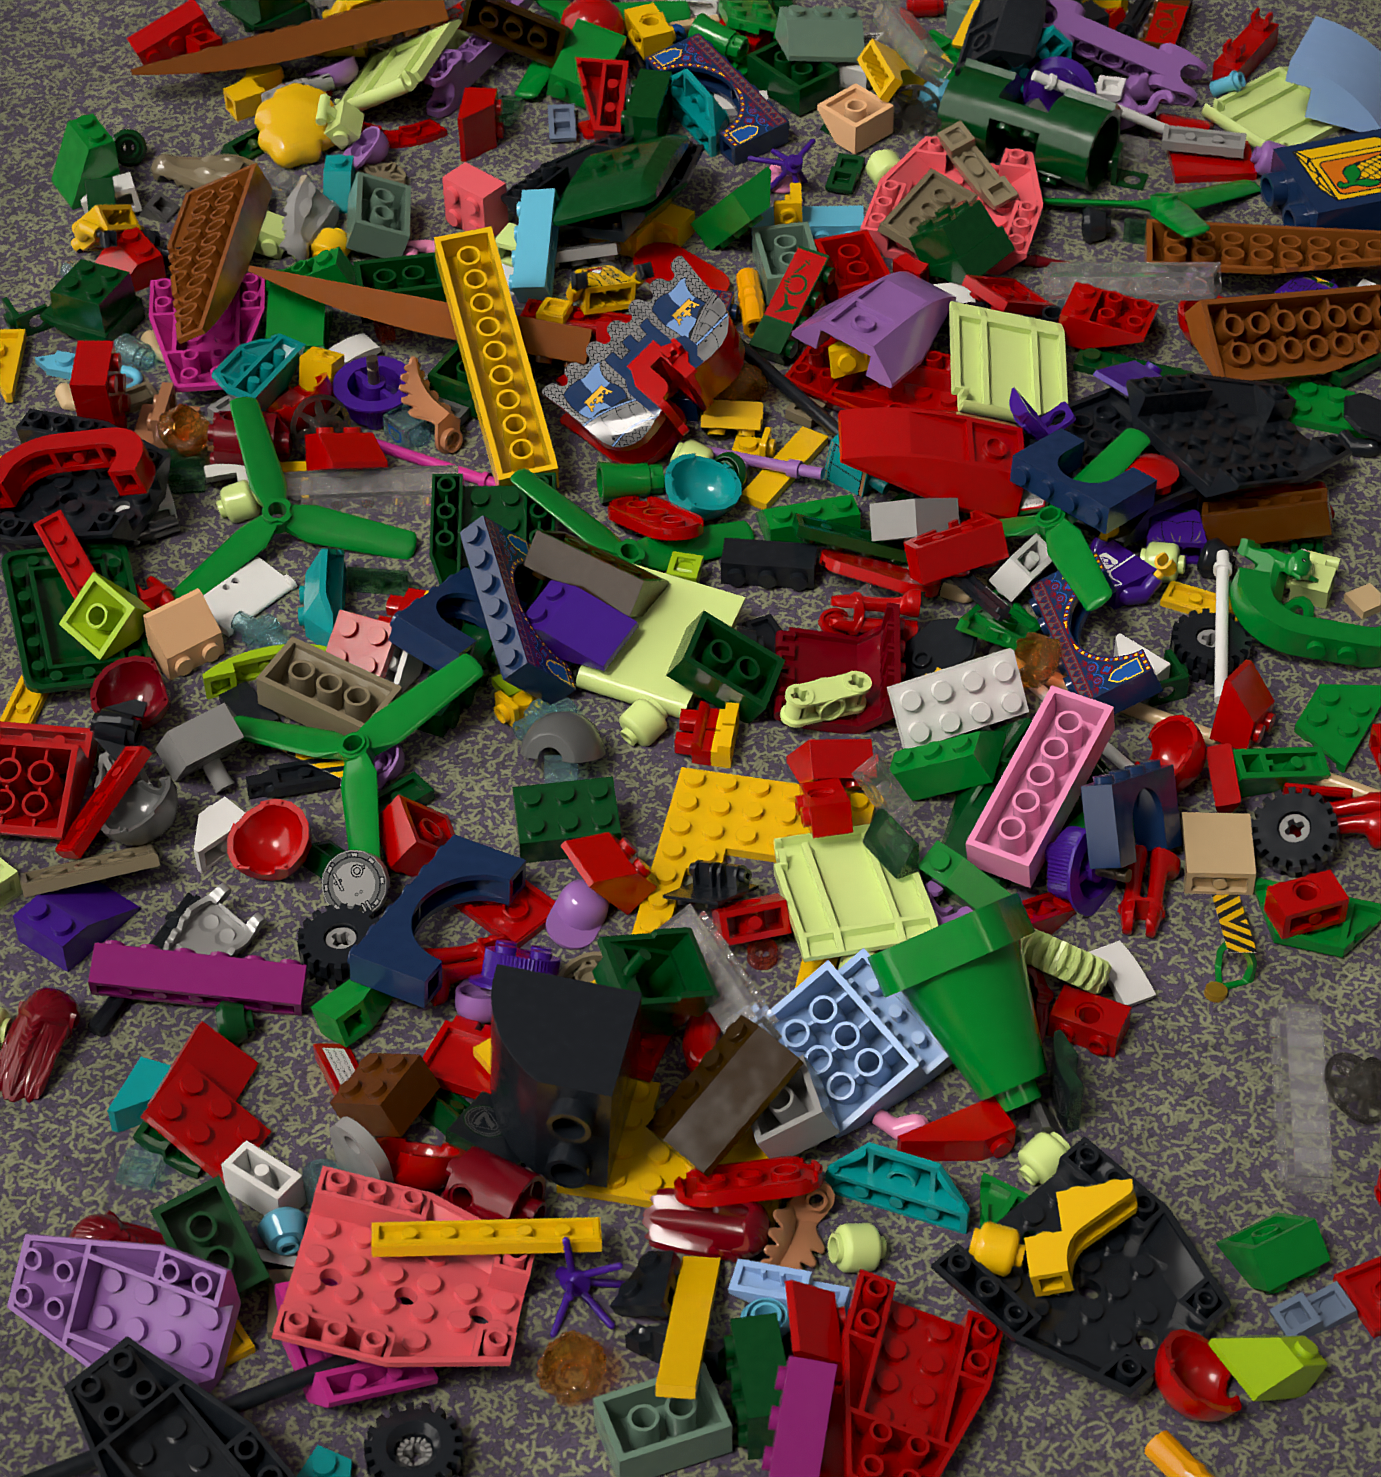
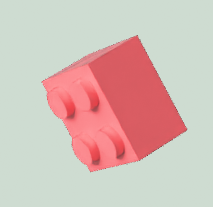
M464 162L442 177L445 217L451 226H457L464 231L492 226L493 234L496 236L509 223L508 207L501 200V196L506 193L505 182L467 162Z

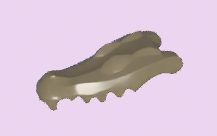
M160 154L152 162L151 171L155 180H158L159 176H164L168 180L173 179L177 187L181 185L184 189L189 190L190 188H199L252 165L254 162L236 154L207 155L204 157H181Z

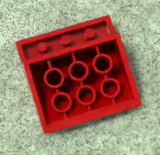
M0 721V835L64 839L66 832L77 817L95 763L99 743L95 740L94 732H91L90 728ZM67 773L66 782L63 778L59 777L60 774Z

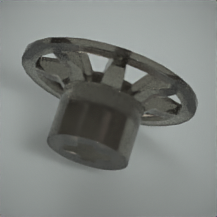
M908 84L898 88L889 100V103L891 104L895 99L901 106L900 111L894 113V120L902 119L904 123L899 133L893 128L892 134L903 136L911 125L915 126L919 137L933 136L941 125V119L927 114V108L935 103L939 110L940 100L931 89L923 85ZM913 90L912 96L904 100L898 96L903 91ZM918 90L926 92L931 96V99L925 101L922 97L918 96ZM923 121L935 123L932 130L924 135L921 123Z
M316 394L303 400L295 409L290 423L291 437L297 449L304 455H306V449L302 446L299 439L305 438L307 434H315L316 428L334 427V433H343L344 427H351L349 413L344 404L337 398L326 394ZM321 400H329L335 406L328 413H325ZM315 401V417L302 412L308 404ZM339 410L343 415L344 421L336 416ZM298 417H300L310 425L309 428L297 433L296 424Z
M1347 1052L1333 1055L1325 1065L1324 1079L1328 1092L1335 1104L1354 1121L1366 1125L1379 1123L1381 1121V1102L1377 1096L1381 1095V1060L1376 1057H1368L1363 1060L1361 1057ZM1342 1060L1353 1062L1354 1067H1348ZM1334 1064L1338 1072L1346 1077L1332 1076ZM1334 1086L1337 1088H1347L1348 1093L1342 1100L1336 1093ZM1355 1099L1359 1101L1357 1110L1360 1115L1347 1107ZM1368 1106L1379 1111L1378 1115L1370 1117Z

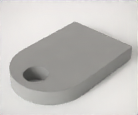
M342 1117L330 1127V1137L339 1170L394 1183L387 1156L373 1136L362 1125L349 1117Z

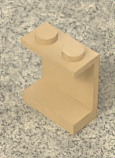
M1182 812L1180 828L1181 837L1184 842L1186 866L1183 882L1184 894L1253 895L1256 866L1250 814Z

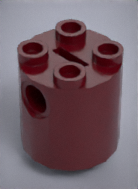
M231 411L214 412L213 424L208 425V441L213 442L214 452L210 453V465L234 464L244 466ZM262 412L279 462H286L292 453V431L284 424L279 412Z
M472 1146L461 1158L454 1156L447 1165L445 1175L449 1179L445 1191L440 1197L482 1220L542 1219L545 1217L547 1203H545L544 1198L546 1183L541 1175L479 1146Z

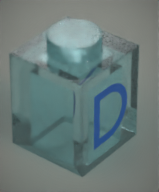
M403 404L383 415L385 437L396 445L413 450L424 446L430 440L429 421L410 416L408 411L413 407Z

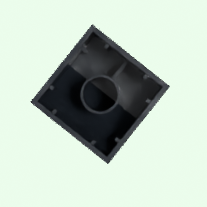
M497 964L491 993L490 1093L494 1116L501 1134L513 1152L527 1167L537 1174L546 1175L553 1183L565 1188H581L586 1184L607 1188L637 1085L642 993Z

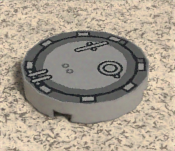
M349 850L338 854L328 863L322 876V891L326 902L329 905H333V909H339L340 903H347L348 909H353L356 904L362 906L363 913L367 909L375 913L384 905L388 889L390 888V877L386 866L377 856L362 850Z

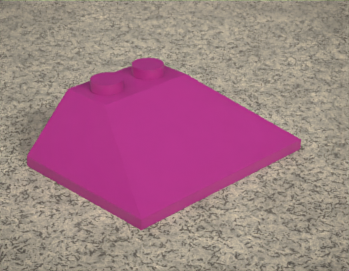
M329 1278L321 1280L328 1286L339 1284L337 1281ZM290 1281L275 1284L278 1313L280 1306L283 1305ZM396 1298V1300L402 1304L400 1298ZM282 1341L294 1371L336 1355ZM357 1360V1364L316 1372L313 1385L304 1388L303 1391L308 1403L330 1408L437 1384L438 1377L433 1367H384Z

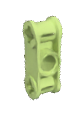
M850 671L845 674L819 678L802 684H793L785 692L787 702L780 712L781 721L789 727L800 728L817 722L831 721L839 717L862 713L866 708V693L871 690V678L863 672Z

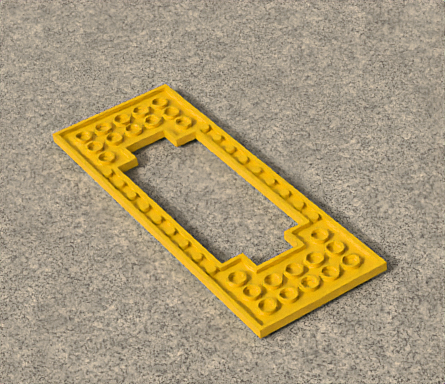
M681 767L651 867L652 873L649 875L657 888L641 902L632 934L651 933L654 929L671 928L678 904L677 900L664 899L663 895L683 887L686 875L691 876L689 874L690 864L697 860L724 863L727 855L777 863L774 852L775 838L810 833L808 827L803 828L801 816H797L794 797L800 795L799 784ZM846 791L851 801L853 826L872 823L877 795ZM840 957L804 962L802 958L795 988L827 960L837 969ZM637 1079V1085L607 1188L586 1184L581 1188H565L556 1185L557 1193L648 1208L654 1205L650 1197L656 1195L658 1189L674 1188V1181L677 1177L680 1176L685 1179L686 1173L695 1169L673 1153L646 1128V1125L652 1120L656 1112L661 1083L652 1081L649 1083ZM750 1127L719 1164L767 1159L768 1157L757 1145L752 1128ZM782 1198L758 1201L768 1213L771 1228H775L776 1220L773 1217V1212L780 1208Z

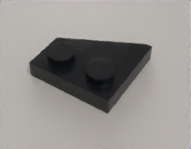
M674 1250L648 1251L639 1259L638 1266L620 1286L617 1296L610 1304L614 1313L621 1317L668 1316L672 1309L667 1301L668 1293L672 1294L676 1291V1277L680 1272L682 1263Z

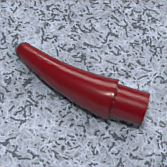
M1036 254L1027 255V258L1021 261L1022 265L1033 268L1072 266L1070 261Z

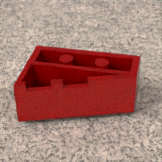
M189 0L126 39L141 63L147 65L187 54V35L206 29L214 33L215 31L197 2Z
M575 57L577 75L594 142L611 133L623 134L625 127L621 126L620 121L622 110H626V98L629 94V61Z
M976 509L970 512L971 518L962 523H959L958 519L948 522L949 529L940 532L932 529L904 542L911 579L924 586H934L941 583V579L949 576L962 577L968 575L971 569L977 567L989 568L998 565L999 560L1009 557L1002 521Z

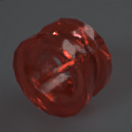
M378 321L373 322L376 337L381 345H384L387 340L391 342L396 341L394 326Z
M765 938L751 941L748 944L747 962L752 968L768 970L776 965L778 961V946L773 940ZM762 951L760 957L756 955V952ZM765 951L769 952L768 956L763 957Z

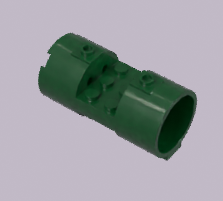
M967 58L965 65L960 67L961 73L959 76L953 75L940 102L937 118L941 119V129L936 131V135L938 132L961 120L975 138L977 148L990 162H993L1000 155L1010 139L1012 143L1022 147H1026L1027 143L1036 146L1035 166L1037 174L1042 178L1041 182L1054 187L1058 183L1066 186L1068 184L1092 192L1106 177L1109 158L1111 155H1114L1120 137V117L1123 110L1117 103L1066 88L1064 95L1055 101L1048 113L1021 105L1023 79L1017 73Z

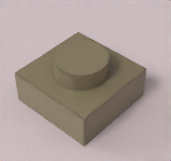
M811 398L821 408L825 410V403H822L816 399ZM793 402L785 410V419L809 429L816 424L814 420Z

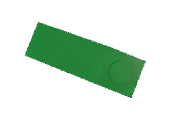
M1322 746L1233 749L1241 797L1268 794L1280 789L1282 790L1285 783L1308 784L1328 779L1331 776Z
M938 840L917 866L924 881L927 883L931 880L944 888L943 893L964 907L968 906L973 911L1012 895L965 857Z

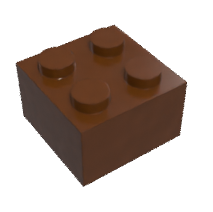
M369 1053L361 1059L358 1068L350 1078L341 1084L338 1093L330 1101V1105L340 1119L342 1117H349L355 1120L372 1136L402 1137L441 1086L420 1054Z

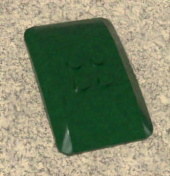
M670 134L589 155L562 194L554 211L553 225L562 226L643 206L656 200L689 146V137Z
M113 540L80 543L96 573L138 598L128 551L124 544ZM46 547L11 551L3 556L1 568L22 676L28 690L34 693H51L92 688L94 680L102 670L118 659L135 655L152 658L146 631H144L139 640L102 661L59 625L74 602V598Z

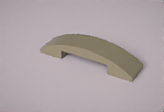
M961 120L937 133L943 148L956 169L971 189L989 207L996 210L1019 197L1018 192L1004 175L1000 177L975 144V138Z

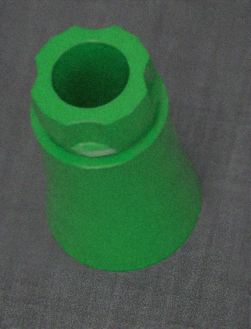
M705 13L699 14L689 29L687 38L700 33L728 60L741 62L748 53L750 42L747 37L718 23Z
M598 461L596 466V485L600 503L604 504L616 498L626 496L644 497L650 496V494L663 493L665 480L662 465H648L647 463L621 464Z

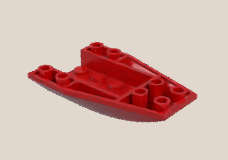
M821 345L817 349L807 346L785 374L806 395L825 403V407L837 412L847 409L874 407L953 410L959 412L957 408V395L951 394L950 354L929 350L922 363L892 389L880 385L877 381L866 376L867 370L833 379L830 372L829 345Z
M874 407L839 411L840 463L924 498H958V509L960 512L970 513L978 509L996 519L1017 517L1024 489L1010 481L1013 455L1024 449L1023 428L1009 422L953 410Z
M860 1269L841 1336L844 1477H940L991 1387L1003 1332L983 1314L970 1309L960 1324H956L892 1300L896 1286L895 1281Z

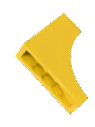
M873 38L857 58L878 98L886 103L889 102L895 92H900L914 98L928 79V75L921 64Z

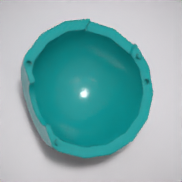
M696 453L684 454L671 460L666 468L664 478L665 489L671 503L700 515L703 521L717 519L732 510L742 494L741 481L736 472L730 468V465H727L725 462L721 464L710 458L695 456Z

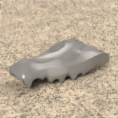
M303 175L286 200L287 205L283 210L286 216L282 220L284 224L282 231L285 232V238L279 244L283 251H287L289 255H293L296 258V262L309 259L311 244L320 231L324 228H334L339 217V205L334 200L330 201L320 192L308 175Z
M222 882L210 894L186 909L180 917L177 927L173 928L168 939L165 941L163 950L175 951L177 948H188L198 954L210 955L211 952L218 951L233 957L251 943L267 919L257 912L246 924L243 923L223 905V902L231 894L232 889Z

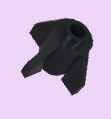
M133 699L104 707L100 713L93 715L90 731L94 732L95 740L114 761L117 760L123 749L128 745H142L143 740L140 736L142 721L136 720L135 717L139 719L144 718L148 706L147 702Z

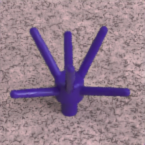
M812 138L798 155L792 154L787 156L776 149H771V153L782 160L749 156L748 161L781 166L782 172L771 183L770 192L786 176H792L793 183H799L798 176L803 183H808L802 171L803 157L815 144L816 140Z
M564 1237L562 1242L567 1267L561 1266L557 1268L555 1277L560 1281V1286L565 1291V1294L555 1317L550 1336L553 1338L557 1336L569 1303L574 1299V1296L581 1297L609 1329H614L615 1323L590 1296L588 1291L591 1286L620 1288L625 1281L590 1277L623 1269V1264L618 1262L583 1271L575 1267L570 1239Z

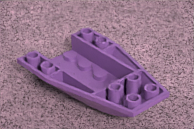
M895 272L824 306L793 330L792 336L815 349L831 337L843 341L856 348L859 352L871 356L866 376L877 381L880 385L892 389L922 363L949 314L950 301L956 302L957 297L909 272Z
M29 1233L25 1234L7 1308L86 1367H89L128 1336L205 1391L211 1393L223 1375L241 1301L230 1269L167 1245Z

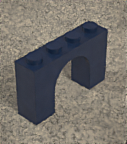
M1062 428L1013 455L1010 481L1060 508L1062 511L1105 535L1154 505L1157 480L1134 467L1109 481L1100 483L1082 482L1068 477L1067 474L1080 468L1082 465L1085 441Z
M465 567L456 574L449 575L439 586H433L426 595L420 599L416 598L404 610L397 611L390 622L392 629L388 641L437 671L462 654L472 656L477 641L443 620L444 618L462 619L488 630L471 570ZM519 599L525 613L528 604Z
M1159 759L1141 761L1138 765L1125 766V769L1109 771V774L1094 776L1092 783L1081 786L1090 869L1122 868L1137 862L1133 822L1136 845L1145 846L1147 851H1152L1156 847L1170 850L1182 845L1174 764L1161 765Z

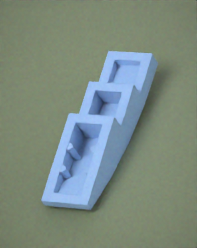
M744 1259L737 1260L728 1288L729 1294L749 1303L761 1298H772L787 1306L785 1281L795 1280L835 1292L838 1307L845 1306L846 1315L848 1313L852 1298L850 1296V1287L813 1281L812 1271Z

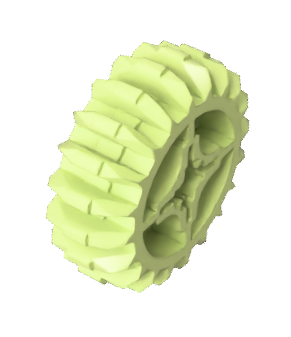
M1034 929V933L1021 938L1026 964L1092 994L1101 993L1103 987L1106 986L1110 977L1108 975L1112 969L1106 960L1037 929Z

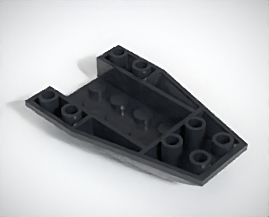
M980 0L965 35L955 68V76H959L961 73L960 67L965 65L967 58L988 63L1002 57L1014 69L1024 63H1030L1037 54V45L1043 33L1046 0Z
M128 1336L63 1386L101 1477H296L250 1421Z

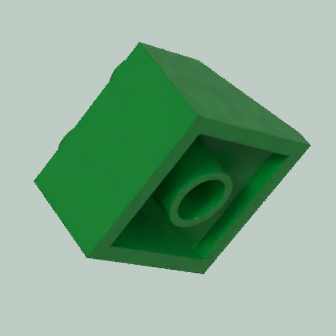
M1277 1212L1216 1242L1219 1249L1251 1288L1266 1291L1268 1294L1286 1289L1288 1287L1287 1282L1297 1277L1306 1278L1316 1274L1319 1271V1266L1331 1261L1317 1221L1311 1217Z

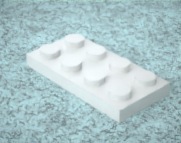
M1011 648L887 687L903 749L925 745L933 741H941L1029 712L1015 653Z

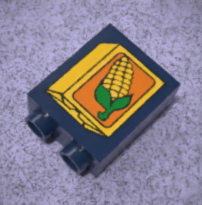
M1381 129L1274 148L1271 170L1269 173H1264L1260 180L1261 195L1264 203L1268 207L1277 205L1282 213L1283 226L1381 231Z

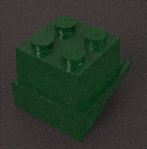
M306 0L218 1L220 7L243 22L244 31L247 33L282 26L301 25L300 23L312 20L310 3Z
M963 200L952 208L950 205H946L935 212L936 217L934 219L925 220L917 225L918 231L909 237L919 261L929 264V276L943 277L947 282L959 284L963 283L966 275L982 276L1015 250L1003 226H996L981 200L970 203L967 200Z
M80 259L50 290L51 304L40 315V320L79 341H114L115 349L121 345L145 318L142 297L136 296L130 272Z
M692 928L654 929L651 933L602 936L597 940L603 958L592 971L596 984L642 993L640 1033L670 1036L691 1016L701 1017L720 997Z

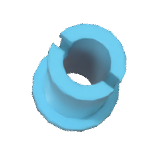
M1232 71L1226 77L1212 80L1210 82V91L1214 97H1219L1234 90L1239 92L1246 86L1245 76L1242 72Z

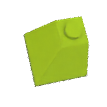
M93 572L59 625L99 660L104 661L140 639L145 631L143 615L153 610L132 593L100 574Z
M1251 1335L1212 1338L1208 1343L1253 1402L1299 1398L1308 1392L1328 1365L1319 1354L1316 1344L1306 1338V1336Z

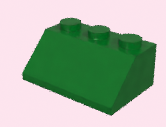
M767 166L691 223V226L708 249L712 250L718 245L722 249L725 248L735 238L737 239L748 231L749 228L751 229L764 219L761 213L770 207V168Z
M853 494L778 506L755 512L765 540L797 543L805 542L795 536L792 526L795 513L860 528L861 514ZM820 542L814 543V544H818V547L826 546V545H827V544L820 543Z
M978 731L970 734H961L957 737L941 741H933L909 749H901L894 753L887 776L906 801H915L991 783L996 773L1006 734L1004 731Z

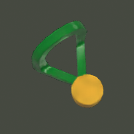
M1223 942L1216 953L1215 981L1209 982L1205 986L1204 996L1206 999L1215 1003L1222 1002L1226 999L1228 990L1252 983L1257 968V960L1254 953H1242L1247 961V969L1241 980L1222 983V960L1224 952L1227 950L1226 943Z

